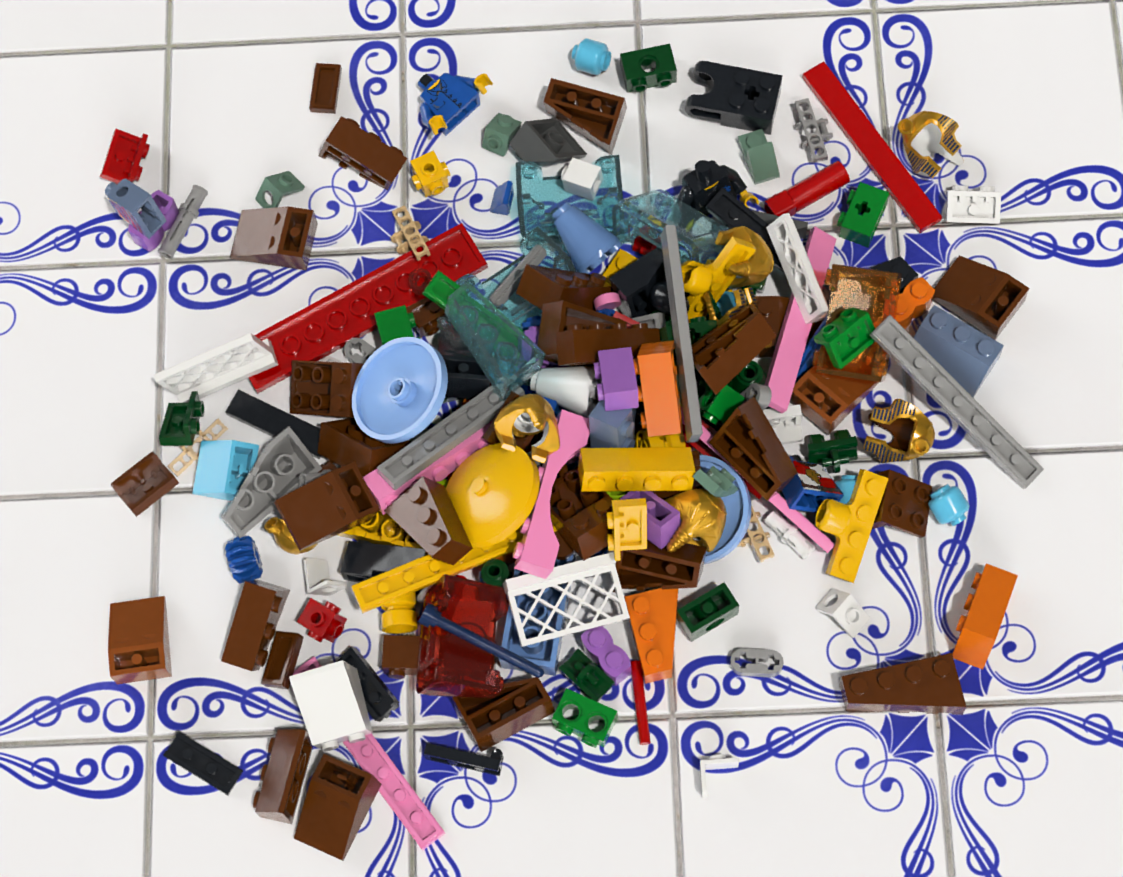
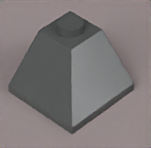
M557 118L525 121L509 143L515 150L516 155L524 162H555L571 160L572 157L576 159L585 158L587 155Z

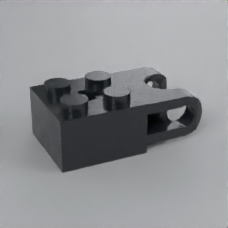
M699 61L695 64L693 71L695 80L710 87L711 91L707 94H692L688 97L684 109L689 116L720 122L722 126L748 131L763 129L764 134L771 135L780 98L783 75L709 61Z

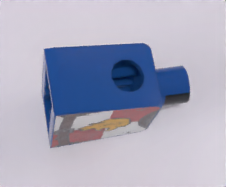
M799 455L789 457L798 472L782 490L789 509L816 513L824 500L833 499L839 502L844 496L843 492L823 466L816 463L803 462Z

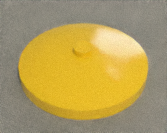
M501 443L491 444L477 450L460 464L448 481L446 491L473 548H483L497 544L512 535L524 523L531 513L538 496L540 486L539 470L532 457L522 448L516 446V450L512 452L501 448Z

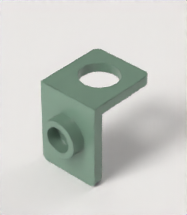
M290 171L265 177L255 199L263 208L278 207L283 196L303 191L305 186ZM267 190L273 195L272 205L268 204L265 200V192Z

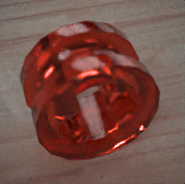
M422 268L412 271L408 278L410 289L416 295H423V291L432 280L430 272ZM423 277L425 282H423L422 286H417L419 278Z

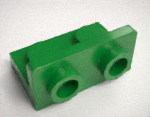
M851 307L844 310L832 323L824 326L813 338L815 343L825 346L833 366L841 370L875 342L870 336L875 327L868 312Z

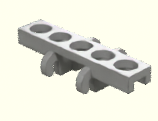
M809 98L795 101V108L800 122L795 124V128L799 130L802 126L807 139L802 142V148L805 149L808 145L814 163L821 159L827 160L828 154L823 141H829L833 137L832 133H828L826 127L828 119H815ZM800 104H805L807 110H806V111L800 110L799 105H800ZM809 115L810 119L804 120L803 116ZM816 128V131L814 133H809L806 129ZM820 148L822 155H816L814 150Z

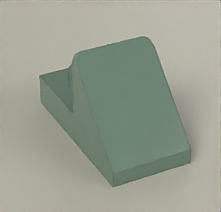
M763 129L738 136L739 146L755 185L780 177L772 142H767Z

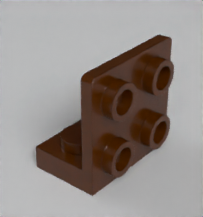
M890 469L876 473L889 479L872 529L888 525L919 538L925 537L930 509L928 502L931 500L932 486Z

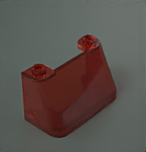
M444 574L427 591L423 603V611L427 604L430 603L438 607L437 610L442 612L441 616L495 643L496 622L502 615H506L509 608V600L506 599L507 594H505L502 587ZM421 625L416 691L418 694L445 697L494 698L502 691L504 679L498 670L493 669L494 655L436 625L435 627L429 625L428 628Z

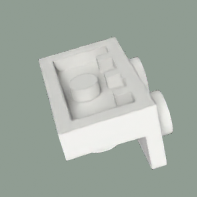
M953 185L952 190H946V222L1000 224L1001 192H995V187L979 186V191H968V186Z

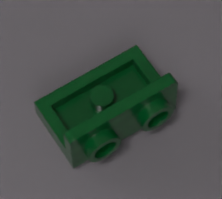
M198 391L191 392L189 403L168 404L159 435L161 446L193 445L195 434H199L200 431L199 419L204 416V402L199 400Z

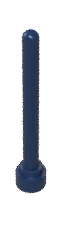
M430 603L427 604L418 623L427 628L429 625L432 627L436 625L537 678L544 675L542 667L441 616L442 612L437 610L438 607Z

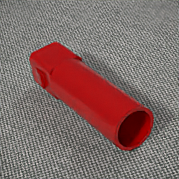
M836 161L787 190L773 195L764 201V209L767 214L781 216L782 214L789 213L790 216H793L800 210L848 184L850 178L847 170L841 162Z

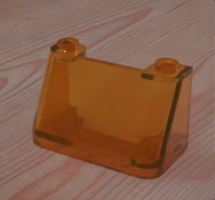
M832 264V269H827L825 285H830L829 290L831 291L826 325L832 323L844 310L851 307L868 312L875 328L889 315L896 320L902 273ZM875 341L840 370L833 366L825 346L821 345L820 350L815 349L813 365L817 366V373L883 382L886 379L890 355Z

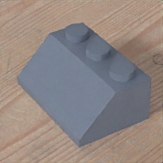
M933 305L914 336V339L973 398L1000 358L1004 347L1003 344Z

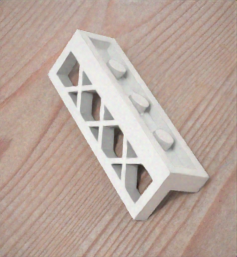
M789 213L782 214L767 226L766 229L805 324L822 321L830 309L793 219H791Z

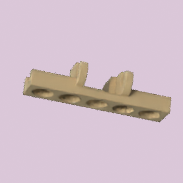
M405 205L393 210V216L401 229L390 238L393 243L398 245L396 251L399 254H404L412 250L417 261L421 260L420 257L426 254L430 256V251L425 244L429 239L427 236H421L418 231L421 229V224L418 221L412 220ZM404 212L405 216L398 217L397 214ZM408 220L409 224L403 226L402 223ZM422 246L424 250L417 252L416 249Z
M218 418L203 433L201 430L199 431V437L194 440L193 444L200 443L203 440H217L228 428ZM217 424L220 425L222 430L218 434H214L212 428ZM207 433L212 436V440L206 436ZM189 445L187 448L179 446L183 452L167 466L177 477L195 460L198 461L199 453L193 451V445ZM185 454L191 459L189 462L183 460ZM178 461L182 462L183 467L179 471H175L173 465Z
M751 505L750 523H757L758 529L756 531L747 529L749 537L743 538L737 547H745V544L750 543L761 563L770 557L773 558L775 554L768 542L770 534L769 532L764 533L758 520L761 517L760 512H754ZM765 546L769 554L761 555L760 547Z

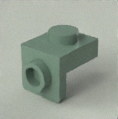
M498 113L485 128L482 147L500 156H505L508 151L509 142L519 131L522 122L513 119L509 115Z

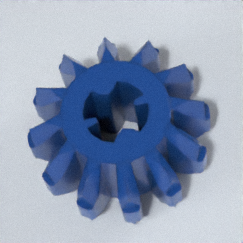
M249 535L241 538L236 537L234 540L228 541L225 550L233 578L239 584L261 578L263 572L262 562L255 541Z

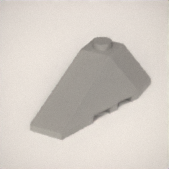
M287 426L267 443L222 516L238 538L243 537L277 508L274 503L275 500L300 488L299 476L301 473H318L322 469L290 426Z

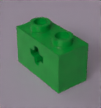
M862 182L859 183L857 190L852 189L846 203L850 205L847 213L842 211L837 226L841 227L839 237L869 248L887 206L889 192Z

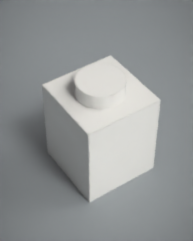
M572 157L569 166L566 165L561 173L564 190L593 201L603 181L601 167Z

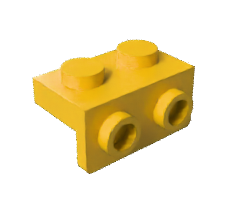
M646 498L612 500V512H607V527L612 529V534H607L608 551L614 552L615 561H620V551L647 549Z

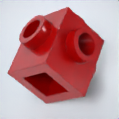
M311 598L297 622L309 629L307 635L319 642L326 639L334 643L335 639L342 634L347 618L340 615L341 608L327 601L324 605Z

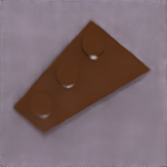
M342 116L327 137L318 155L323 159L330 156L340 161L339 167L345 170L348 166L360 172V177L386 190L389 189L407 160L400 149L394 146L389 147L381 142L382 140L378 135L372 132L367 133L360 128L356 121L350 118L345 119Z
M526 264L516 294L541 310L543 309V304L563 300L596 311L593 303L594 299L602 294L613 292L611 284L606 282V277L598 273L587 274Z
M751 302L691 345L694 365L716 395L769 345L777 335L755 304Z
M647 540V549L620 551V561H616V570L621 588H636L637 591H644L646 588L662 587V589L696 588L703 572L707 548L685 543L684 546H681L676 551L668 552L666 549L667 545L660 549Z
M261 580L245 581L221 662L249 671L259 670L260 667L265 665L268 657L267 649L275 634L277 623L290 592L289 589Z

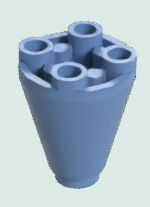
M568 202L551 215L555 219L556 229L577 272L589 274L623 245L617 236L573 205L571 207Z

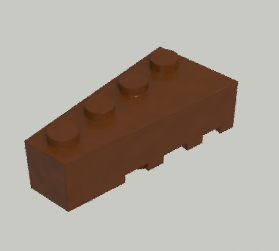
M952 653L841 676L839 683L846 711L927 712V714L952 713V715H963L966 709Z

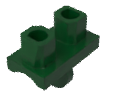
M847 429L834 433V440L825 441L824 436L821 434L810 435L808 462L820 464L823 467L832 466L833 472L839 473L840 464H846L851 460L858 459L856 436L851 437Z
M577 649L559 667V671L588 698L596 702L615 685V682L580 649Z

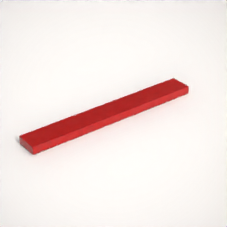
M822 62L803 73V80L917 231L922 233L942 220L941 214L827 64Z

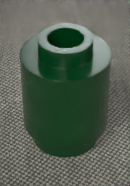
M492 559L487 561L481 570L482 579L489 591L493 593L505 592L503 582L506 579L512 578L505 562L499 559Z

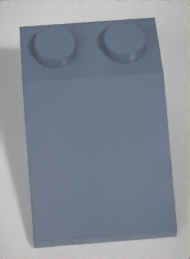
M604 400L599 401L589 414L591 448H634L637 408L605 411Z

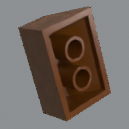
M353 417L321 423L318 453L328 458V461L331 463H336L340 466H345L355 461L362 477H364L412 441L407 440L393 444L377 441L365 434Z
M279 729L277 730L276 737L271 738L268 747V753L271 754L268 764H264L261 771L262 788L261 791L256 792L253 801V808H256L255 812L259 817L288 824L293 823L313 749L306 730Z

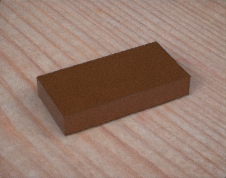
M316 63L309 107L310 112L336 114L342 73L340 64Z
M276 631L261 682L262 685L289 690L291 683L289 676H292L304 638L302 635Z

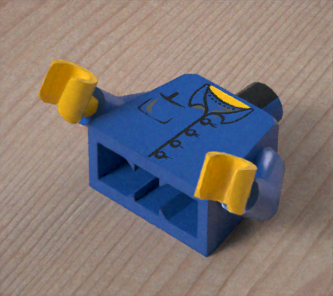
M443 73L436 81L429 74L423 75L418 82V86L424 90L420 95L422 104L419 108L423 125L430 128L434 135L439 134L438 129H440L447 136L480 106L479 92L477 91L485 94L487 92L485 86H492L493 82L487 74H480L476 78Z

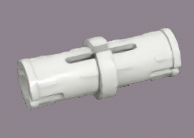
M777 509L772 511L764 522L781 537V541L792 547L803 559H806L815 550L816 546L803 536L799 531L800 528L788 522Z

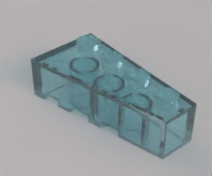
M468 281L448 297L444 313L502 401L508 398L511 391L515 392L541 369L546 354Z

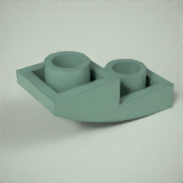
M712 466L707 473L699 469L692 476L715 497H726L738 490L733 484L735 478L725 468L719 471Z

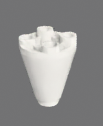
M594 366L542 368L541 370H534L530 389L536 391L540 396L557 401L559 406L574 414L589 418V414L599 403L597 384H601V379H595Z

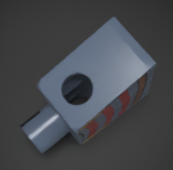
M122 179L118 184L111 182L107 185L105 195H107L117 214L148 239L167 221L152 196L127 179ZM140 208L142 209L141 214L137 212Z

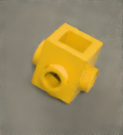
M434 150L410 161L414 174L411 176L413 184L417 191L422 189L425 197L438 195L445 188L449 187L447 179L450 176L449 169L445 162L440 163Z

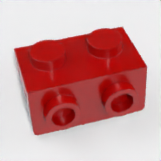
M115 129L100 177L117 184L122 179H127L132 183L134 180L138 181L143 167L139 166L141 158L145 159L150 144L146 143L148 135L143 133L141 137Z

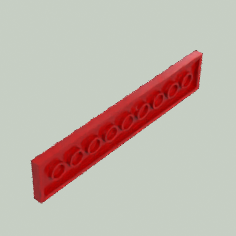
M461 223L425 242L430 251V256L426 254L420 257L421 260L417 261L411 250L254 335L261 341L265 339L271 341L279 364L249 377L257 394L291 376L292 360L319 361L343 348L347 341L353 338H361L377 329L378 326L374 313L403 305L407 308L425 298L426 296L422 293L438 270L455 283L460 284L487 269V262L463 224ZM422 246L416 249L417 252L424 250Z

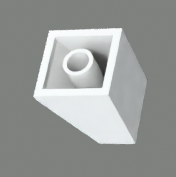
M341 660L289 676L312 746L319 749L322 748V751H330L338 748V743L348 740L349 743L360 742L366 739L365 735L373 733L357 668Z

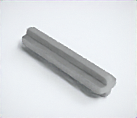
M535 245L489 297V302L497 309L501 308L517 290L526 264L538 266L547 256V251L542 246Z

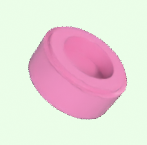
M616 292L602 294L593 301L595 310L615 309L622 304L620 296Z

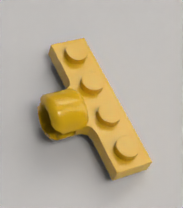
M732 236L711 264L706 265L694 260H688L681 264L684 292L690 293L687 297L690 305L687 313L688 323H690L692 318L708 315L704 294L710 291L713 299H715V303H717L737 276L729 272L730 266L749 260L756 251L752 243Z
M860 469L850 501L847 504L833 499H826L820 504L815 516V525L817 529L836 537V543L825 574L854 583L889 478Z

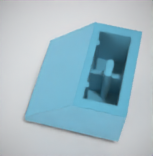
M235 440L201 441L192 494L232 501L257 461L259 445Z

